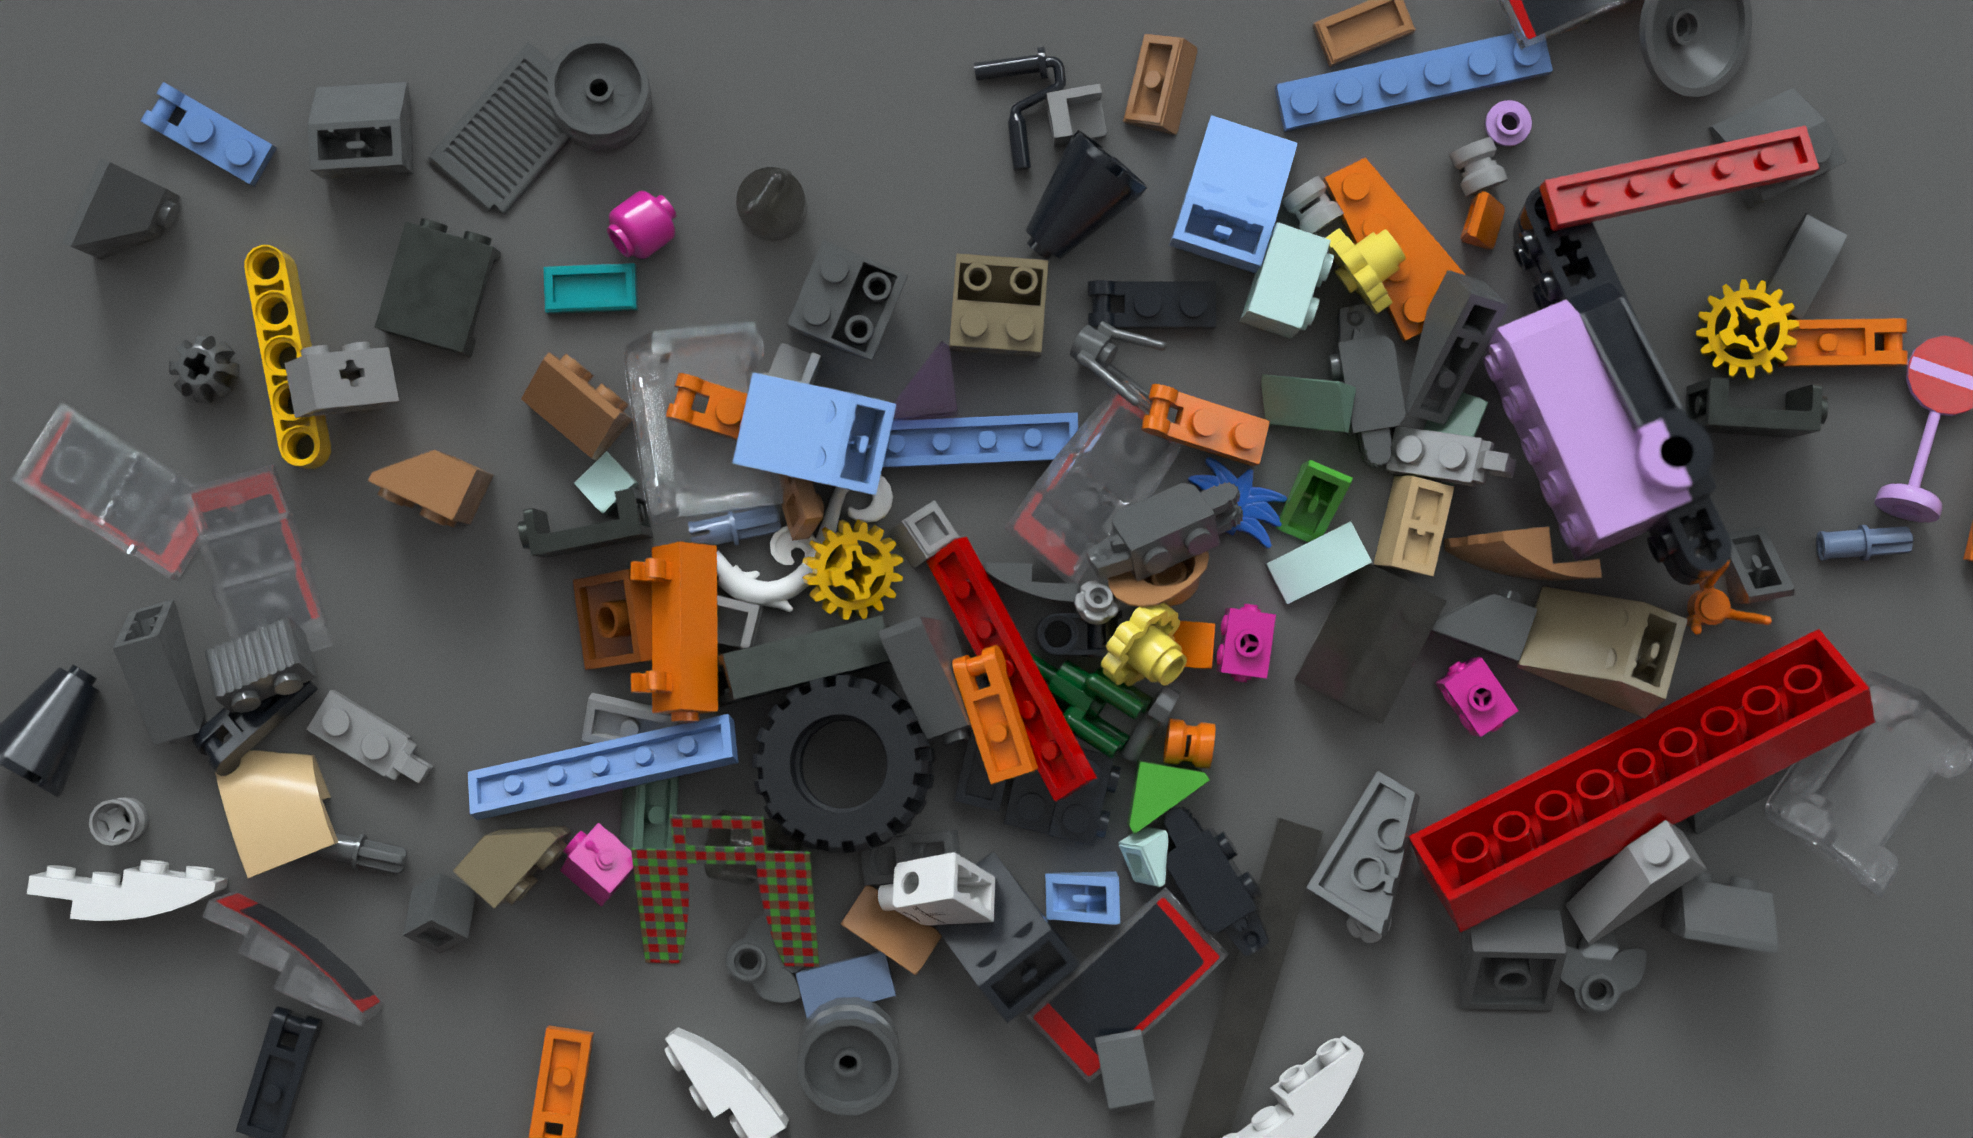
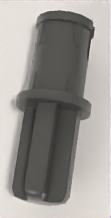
M335 833L339 843L312 853V856L315 858H325L351 864L353 870L366 867L394 874L402 873L407 862V849L367 840L366 834L353 837Z

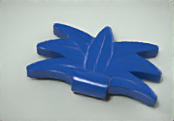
M1207 457L1205 464L1215 476L1194 475L1188 478V482L1203 491L1213 486H1219V483L1223 484L1224 482H1230V484L1238 486L1240 502L1237 503L1243 511V521L1240 522V525L1238 524L1236 527H1232L1231 530L1226 531V533L1233 536L1236 530L1244 532L1255 538L1266 549L1271 548L1270 538L1258 520L1275 527H1280L1282 525L1279 522L1280 518L1268 503H1284L1287 501V497L1270 489L1252 487V469H1248L1237 479L1224 465L1211 457Z

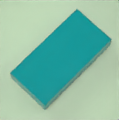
M635 263L543 267L545 313L547 314L638 310L637 266Z

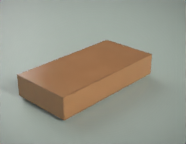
M1369 0L1313 24L1314 31L1329 67L1407 37L1416 31L1403 0Z

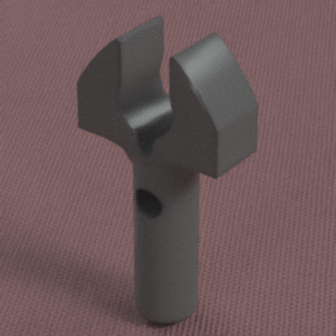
M1171 684L1161 687L1148 711L1121 750V754L1126 760L1130 762L1137 761L1154 735V731L1161 723H1164L1180 697L1181 690Z

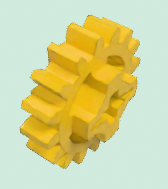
M1741 279L1740 290L1735 292L1727 284L1723 285L1724 298L1719 300L1710 295L1707 301L1713 310L1711 313L1699 312L1698 319L1706 323L1707 328L1697 330L1696 336L1699 339L1709 340V343L1700 349L1702 355L1707 356L1714 353L1716 358L1713 361L1712 367L1717 370L1724 364L1729 365V377L1733 379L1738 374L1739 369L1746 370L1749 380H1754L1755 369L1762 367L1767 375L1773 374L1771 362L1776 359L1778 362L1786 364L1788 357L1782 351L1783 348H1796L1797 340L1788 336V332L1799 329V321L1787 320L1786 317L1795 310L1794 304L1789 303L1781 306L1779 302L1783 296V291L1778 289L1771 295L1767 294L1766 281L1761 280L1756 290L1749 289L1747 280ZM1754 300L1768 307L1758 311L1747 308L1743 301ZM1727 309L1730 315L1728 326L1716 335L1717 321L1723 311ZM1738 312L1750 325L1756 323L1760 325L1755 329L1758 347H1755L1752 340H1748L1747 336L1740 335L1737 337L1735 335L1740 331ZM1779 324V337L1773 348L1769 351L1765 343L1767 333ZM1734 348L1748 351L1752 359L1735 358L1725 351H1730Z
M857 519L853 529L845 520H839L838 532L836 533L824 527L822 533L825 540L822 543L811 540L809 543L812 549L816 551L815 556L804 557L802 561L812 568L811 573L802 577L803 581L808 585H816L809 596L816 602L825 599L822 609L829 614L838 607L839 616L845 620L849 619L852 610L861 619L867 618V607L869 606L874 607L879 612L884 610L880 599L884 595L889 598H895L896 593L889 588L891 582L903 580V576L893 571V567L901 564L903 558L897 554L889 553L897 545L896 542L889 537L881 540L884 530L874 525L868 531L867 522L861 519ZM857 540L870 543L877 553L872 554L869 552L863 554ZM836 548V552L834 553L833 557L828 563H826L828 557ZM854 560L860 564V567L854 570V577L850 578L845 574V571L852 569V561ZM876 577H878L877 582L875 583V585H874V586L872 587V589L870 590L869 588L871 587V585H872L873 582L875 581ZM833 585L836 587L843 585L848 598L834 595L828 586Z

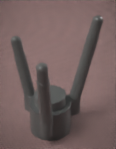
M1104 321L1100 323L1097 329L1089 324L1086 325L1076 337L1070 350V356L1089 368L1133 406L1140 405L1138 397L1151 405L1152 401L1148 399L1150 392L1111 364L1118 350V347L1112 344V338L1161 351L1166 349V343L1116 329Z

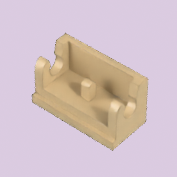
M1394 476L1373 565L1400 569L1411 574L1434 576L1454 487L1415 476Z

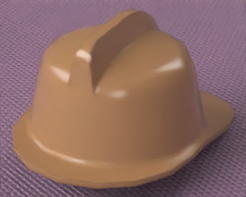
M1207 550L1200 555L1193 556L1138 582L1131 571L1108 578V585L1114 597L1127 605L1137 607L1156 606L1161 603H1166L1168 606L1179 605L1190 599L1197 591L1200 576L1207 569L1209 553Z

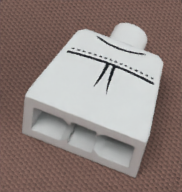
M957 853L900 862L894 868V882L880 885L878 901L884 911L896 910L922 925L994 922L995 877Z

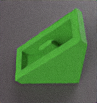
M1312 460L1303 463L1281 513L1279 522L1282 525L1276 527V529L1306 542L1324 535L1352 482V477Z
M1137 760L1127 824L1136 834L1210 781L1209 778L1201 770Z

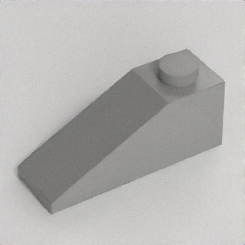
M1665 820L1627 845L1565 905L1587 942L1593 944L1707 870L1684 832Z

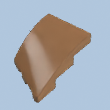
M1549 527L1443 539L1446 552L1482 569L1507 576L1550 581L1602 578L1600 559L1553 564Z

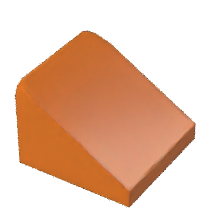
M1482 191L1471 200L1460 237L1462 239L1461 242L1488 250L1493 249L1505 213L1504 206L1490 193Z
M1180 621V626L1172 636L1175 638V642L1181 646V653L1187 658L1185 667L1212 669L1215 623Z

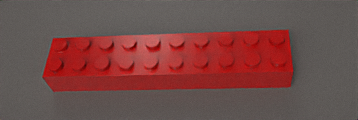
M1817 629L1651 713L1646 718H1641L1408 837L1421 871L1461 933L1621 852L1627 845L1665 820L1674 825L1875 723L1870 688L1821 630Z

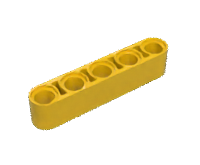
M259 245L247 254L244 261V270L278 447L282 458L287 463L306 469H315L322 466L331 454L326 417L321 415L295 418V415L288 408V400L291 394L286 369H283L279 363L281 352L289 346L295 348L297 358L301 357V349L312 347L298 271L294 260L288 254L270 245ZM277 257L280 263L278 273L271 279H264L262 274L264 263L270 258ZM286 302L288 306L286 319L282 323L274 324L271 320L272 308L277 303ZM309 435L313 439L314 450L308 458L302 460L297 454L296 446L302 437Z

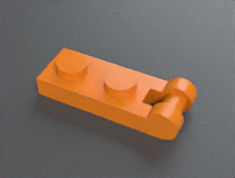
M1907 319L1796 320L1799 321V329L1788 332V336L1797 340L1796 348L1784 347L1782 351L1787 355L1788 361L1786 364L1778 362V367L1908 365V351L1903 350L1902 334L1907 333ZM1778 324L1777 327H1778V337H1779L1780 325ZM1875 334L1883 335L1884 351H1875Z
M678 373L675 382L678 392L674 404L669 403L665 417L685 425L737 440L747 393L714 384L693 375ZM696 395L709 398L705 414L692 410Z
M1161 384L1151 385L1148 399L1152 401L1149 415H1144L1141 425L1143 432L1249 466L1260 465L1270 421L1178 392V390L1170 386ZM1169 408L1177 410L1175 423L1167 420Z
M994 645L982 650V655L973 658L964 655L953 659L954 675L990 784L1038 769L1006 673L1005 658L999 646ZM987 673L991 686L979 689L976 678L978 675Z
M550 1025L546 1028L529 1138H578L594 1032ZM547 1122L563 1124L562 1135L547 1133Z

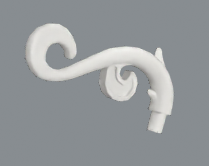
M880 475L877 493L872 495V502L867 508L860 510L852 507L848 508V516L855 521L861 519L867 523L881 520L887 515L892 506L893 494L891 486L885 477ZM839 487L835 488L816 538L812 534L809 539L792 541L788 526L776 532L770 541V551L774 559L783 565H793L795 561L792 558V550L795 548L802 549L805 557H814L816 551L809 545L810 541L822 543L825 540L822 533L824 527L836 533L842 504L849 490ZM719 550L717 551V577L719 578L717 584L731 597L739 601L791 612L793 607L787 600L796 597L810 586L803 581L802 577L811 573L812 568L803 562L788 576L767 582L756 580L760 575L758 571L743 572L738 565L733 567Z

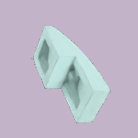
M1350 521L1266 563V566L1285 603L1289 604L1358 570L1372 561Z

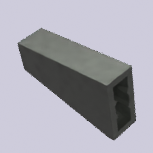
M881 615L722 654L718 657V707L806 685L811 680L817 678H832L837 675H844L890 662L878 632L890 627V625H884Z

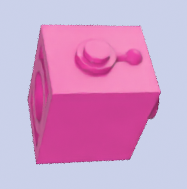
M1244 604V607H1240V609L1225 608V614L1221 621V642L1216 655L1217 672L1231 673L1234 681L1247 683V680H1251V677L1267 679L1276 614L1262 613L1261 609H1258V605ZM1248 634L1253 635L1257 642L1250 641ZM1243 637L1245 644L1241 647L1240 641ZM1249 646L1256 647L1252 652H1245Z
M1471 657L1465 662H1455L1448 667L1449 671L1447 674L1435 682L1444 699L1452 707L1470 735L1482 737L1489 731L1493 733L1504 726L1503 722L1519 711L1482 657ZM1483 688L1481 694L1476 692L1478 689ZM1474 697L1477 698L1478 705L1475 703Z
M598 823L588 835L581 830L565 847L563 852L568 857L560 871L602 907L633 872L632 853L613 833Z

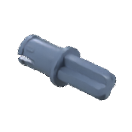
M775 506L734 514L731 509L728 510V515L688 522L690 535L709 532L706 535L691 537L692 543L719 545L734 541L735 546L739 545V540L776 533L781 529L779 513Z
M1859 525L1857 530L1819 531L1816 537V550L1820 560L1859 557L1861 561H1868L1871 556L1909 553L1913 547V535L1906 526L1869 529L1867 525Z

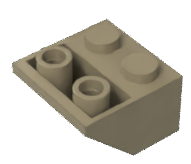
M956 253L949 342L950 351L1040 358L1042 352L1048 260Z
M565 825L497 830L483 836L456 866L453 872L494 909L505 902L512 906L517 900L521 901L539 881L533 874L539 868L545 870L548 866L551 867L564 854L563 850L567 846L564 840L572 831Z

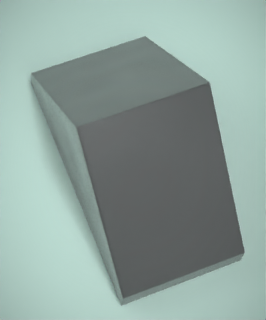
M1765 527L1728 533L1732 552L1729 566L1725 571L1730 604H1748L1794 596L1795 588Z
M1141 1029L1096 1037L1095 1041L1109 1115L1154 1107L1155 1099Z

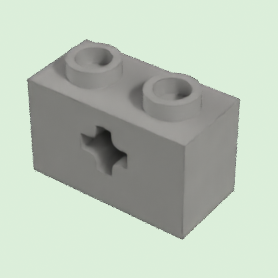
M356 342L342 346V351L330 352L328 345H318L301 349V357L285 363L295 418L378 410L399 401L389 347L371 349L370 342Z

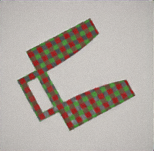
M670 815L674 849L631 848L645 963H680L689 911L687 863L756 865L763 909L770 933L784 966L819 967L810 852L767 851L764 817ZM685 827L751 829L753 847L687 846Z

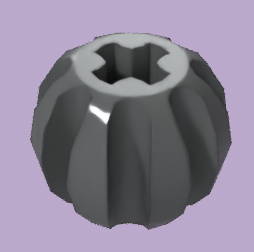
M198 335L196 336L194 346L188 340H184L175 348L180 353V359L177 362L169 361L170 375H179V379L174 386L184 397L190 396L193 393V399L196 403L213 402L215 392L221 398H225L233 390L228 384L229 378L231 376L239 377L240 365L239 363H229L235 352L225 341L219 342L216 345L214 336ZM201 363L210 367L207 376L198 370Z

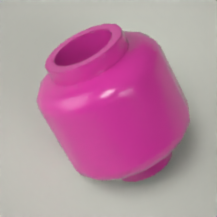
M638 191L609 213L610 226L606 229L607 234L614 246L625 257L629 258L633 255L639 259H646L675 237V226L672 220L676 217V212L664 196L659 195L655 198L648 192Z

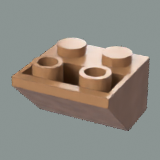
M549 352L542 360L521 400L590 458L597 461L633 420L623 412L629 404L602 383L597 389L592 386L589 381L594 375L565 353L559 359Z
M432 450L371 473L368 481L381 487L377 494L380 497L400 506L405 505L413 508L415 503L423 506L420 512L421 516L443 526L448 525L454 528L457 522L471 524L493 478V474L452 455Z

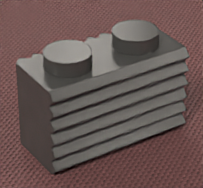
M289 617L274 620L272 624H265L263 628L248 631L247 635L232 638L230 642L215 645L213 649H206L204 652L215 700L231 713L253 711L260 706L262 700L276 694H293L303 687V683L317 677L313 658L310 655L311 650L309 649L307 635Z

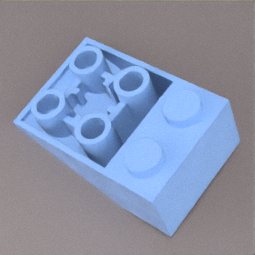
M1211 115L1169 246L1256 273L1261 267L1298 143Z
M752 373L732 463L876 495L896 404L853 393Z

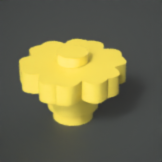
M1340 228L1328 235L1326 239L1331 240L1328 251L1334 255V260L1339 267L1335 270V273L1349 293L1356 290L1375 314L1380 313L1393 302L1382 282L1400 270L1398 265L1406 260L1405 254L1392 235L1386 229L1377 235L1372 232L1355 245Z
M1166 603L1156 606L1138 607L1133 612L1129 621L1119 625L1114 636L1107 643L1106 650L1108 653L1101 662L1103 674L1116 685L1125 683L1127 686H1131L1145 677L1153 683L1159 682L1163 686L1172 683L1181 674L1187 662L1186 656L1181 653V646L1175 642V638L1172 636L1180 626L1178 613Z

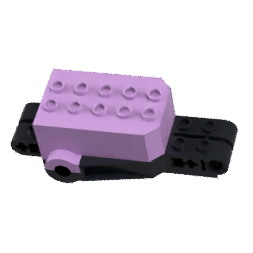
M1538 186L1527 197L1514 223L1513 237L1516 245L1513 246V253L1520 269L1523 272L1528 270L1535 284L1532 287V295L1540 311L1496 329L1485 349L1486 356H1483L1485 369L1497 387L1502 398L1505 413L1518 433L1525 457L1534 468L1540 482L1542 494L1547 504L1552 508L1559 523L1562 538L1567 547L1571 549L1575 560L1579 561L1649 531L1651 536L1647 538V543L1657 563L1663 562L1669 575L1678 583L1689 586L1699 584L1726 565L1732 552L1730 537L1710 497V494L1716 488L1709 472L1714 453L1711 438L1701 425L1687 417L1646 338L1593 222L1552 231Z

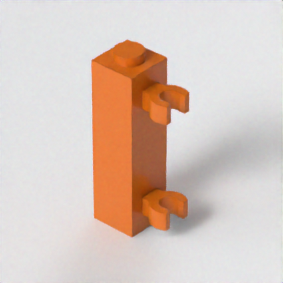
M675 542L652 547V558L645 559V562L631 561V580L652 582V671L631 673V692L652 693V713L671 714V722H699V714L718 712L717 546Z

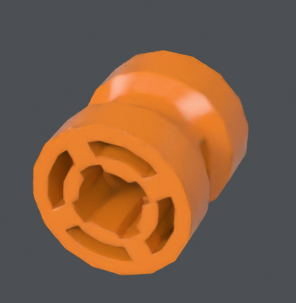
M1169 718L1165 736L1163 763L1178 765L1182 761L1192 762L1195 767L1210 769L1215 743V724L1200 722L1197 726L1187 725L1184 720ZM1187 735H1189L1187 751H1185Z

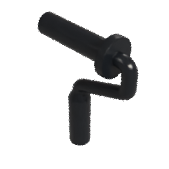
M1038 47L1037 55L974 63L977 81L1040 73L1041 79L1049 78L1048 68H1053L1054 84L1017 102L1010 110L1008 131L1013 170L1031 168L1026 120L1021 112L1045 100L1046 93L1063 90L1066 85L1063 62L1055 56L1047 57L1045 47Z

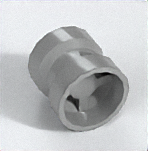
M1492 137L1470 143L1449 154L1453 167L1459 170L1464 169L1465 171L1461 174L1463 180L1460 184L1465 197L1487 191L1509 180L1504 167L1498 165L1496 160H1491L1497 151Z
M1319 175L1307 181L1281 200L1288 213L1295 214L1299 219V229L1314 235L1344 214L1339 204L1335 201H1330L1326 195V185ZM1316 200H1321L1309 209H1307L1305 212L1302 211L1303 209L1314 203Z
M122 797L103 801L90 814V832L97 841L104 845L114 846L135 841L148 828L149 816L145 806L135 798Z

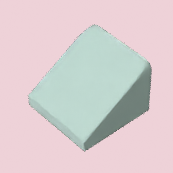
M607 451L574 482L591 503L606 516L617 506L614 491L636 488L639 485Z
M1145 826L1136 834L1132 833L1119 841L1120 850L1135 882L1161 887L1165 884L1168 833L1166 830Z

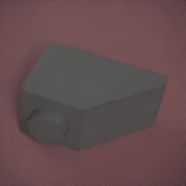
M1501 588L1499 595L1494 593L1485 594L1429 620L1425 630L1510 661H1519L1537 609L1525 605L1527 596Z

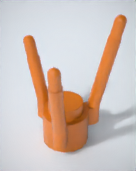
M1729 560L1726 565L1699 583L1700 590L1690 596L1687 604L1689 617H1687L1686 625L1691 627V630L1696 635L1702 632L1701 625H1717L1725 619L1759 625H1769L1772 622L1769 616L1730 608L1731 604L1726 594L1714 588L1715 583L1729 566Z

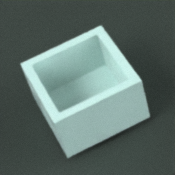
M1277 222L1272 230L1261 267L1255 273L1239 322L1290 339L1298 331H1305L1307 326L1312 324L1320 300L1312 297L1315 286L1320 287L1322 281H1326L1333 263L1334 255L1327 253L1331 240Z

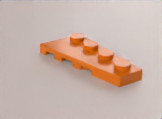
M1365 157L1326 176L1322 181L1326 185L1332 201L1337 202L1343 210L1344 214L1341 216V219L1354 245L1372 232L1377 235L1386 229L1405 254L1406 260L1398 265L1400 270L1382 282L1393 302L1386 309L1402 341L1405 342L1422 333L1427 309L1447 270L1463 275L1465 273Z

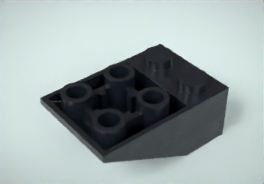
M993 851L977 863L976 866L995 877L994 922L934 926L981 991L1008 1023L1078 968L1080 962L1079 958Z

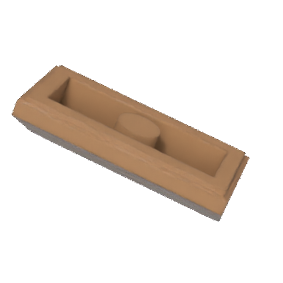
M1144 34L1123 122L1163 133L1177 134L1196 60L1197 47L1185 38Z
M872 885L864 887L840 923L914 975L919 973L942 937L938 930L931 925L919 924L896 910L884 911L879 905L878 889Z

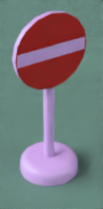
M1944 335L1926 340L1913 351L1908 360L1906 381L1910 393L1922 407L1930 411L1908 485L1888 484L1882 486L1874 502L1877 508L1883 512L1909 521L1931 523L1938 521L1942 511L1940 499L1933 493L1920 488L1940 416L1966 413L1973 408V345L1958 337Z

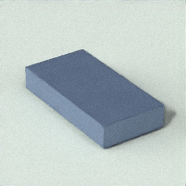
M880 951L796 972L807 1018L820 1005L840 997H859L873 1002L896 996L887 956Z

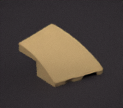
M249 750L241 758L239 766L232 773L220 776L215 772L228 823L248 878L339 843L323 800L331 798L315 755Z

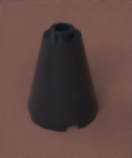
M1077 130L1073 137L1070 138L1026 228V232L1031 236L1027 244L1046 260H1049L1052 255L1059 259L1063 258L1141 197L1148 188L1115 156L1113 158L1102 149L1103 147L1080 130Z
M73 664L68 671L59 667L0 723V765L54 796L59 797L66 785L100 693L98 689L93 687L97 678Z

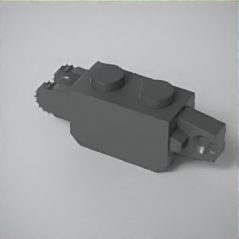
M1367 304L1347 306L1338 310V343L1333 346L1334 354L1327 356L1328 371L1331 381H1338L1356 387L1347 436L1357 435L1359 452L1362 453L1360 458L1363 459L1362 462H1365V466L1369 465L1370 468H1378L1382 464H1387L1386 462L1390 461V457L1393 456L1391 455L1393 450L1390 449L1392 443L1389 430L1399 426L1406 416L1395 344L1385 335L1377 336Z
M1224 482L1223 484L1219 483V486H1213L1199 492L1193 484L1180 483L1117 511L1111 521L1114 535L1086 551L1091 569H1093L1100 581L1131 571L1138 582L1220 545L1218 535L1231 530L1232 527H1236L1238 524L1240 525V522L1243 521V511L1237 503L1240 502L1238 486L1236 487L1235 484H1230V482Z

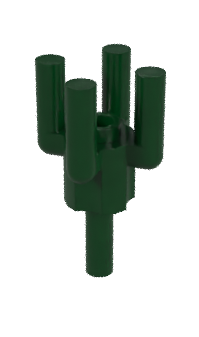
M1029 651L1061 710L1065 711L1063 716L1073 734L1111 759L1118 750L1121 752L1130 736L1101 718L1099 714L1106 703H1109L1136 720L1141 712L1144 714L1154 698L1134 685L1127 686L1125 683L1116 685L1103 674L1102 667L1089 674L1074 663L1066 660L1058 670Z

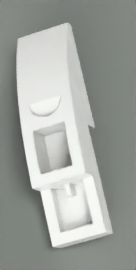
M141 860L140 866L125 869L122 882H120L121 875L116 873L93 872L92 878L75 876V868L49 865L46 872L29 876L27 894L73 900L70 919L91 921L127 920L169 912L208 898L227 888L228 878L214 877L215 869L200 866H186V872L168 870V862L157 860Z
M679 1027L669 1033L665 1038L669 1044L665 1048L666 1055L678 1072L684 1069L693 1083L689 1087V1091L702 1111L709 1109L715 1118L730 1108L733 1114L729 1116V1120L740 1138H779L777 1133L786 1128L789 1118L775 1098L751 1072L721 1048L698 1035Z
M1345 1036L1323 1043L1317 1049V1055L1303 1065H1295L1281 1074L1279 1082L1270 1088L1279 1102L1277 1105L1261 1109L1252 1117V1123L1238 1133H1230L1222 1138H1314L1345 1097L1364 1055L1362 1049Z

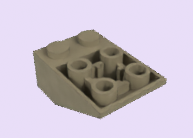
M1542 586L1535 605L1537 612L1516 667L1640 717L1646 718L1666 699L1688 619L1646 602Z

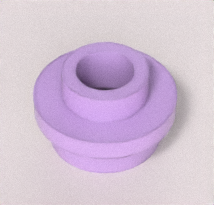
M1513 100L1501 101L1494 105L1485 119V129L1488 136L1492 137L1496 144L1505 147L1521 143L1529 135L1532 126L1529 111L1524 105ZM1505 115L1513 116L1517 122L1516 129H1505L1502 125V117Z

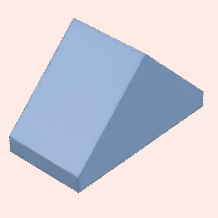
M1116 871L1045 874L1047 919L1120 924L1119 876Z

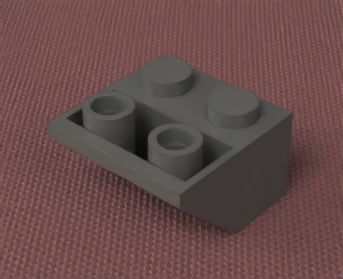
M408 82L316 87L307 123L310 171L322 179L414 174Z
M822 240L787 322V326L791 331L828 347L872 361L908 275Z

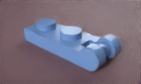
M163 82L156 93L160 97L152 111L146 110L140 121L255 187L277 147ZM176 106L187 111L178 127L168 122Z

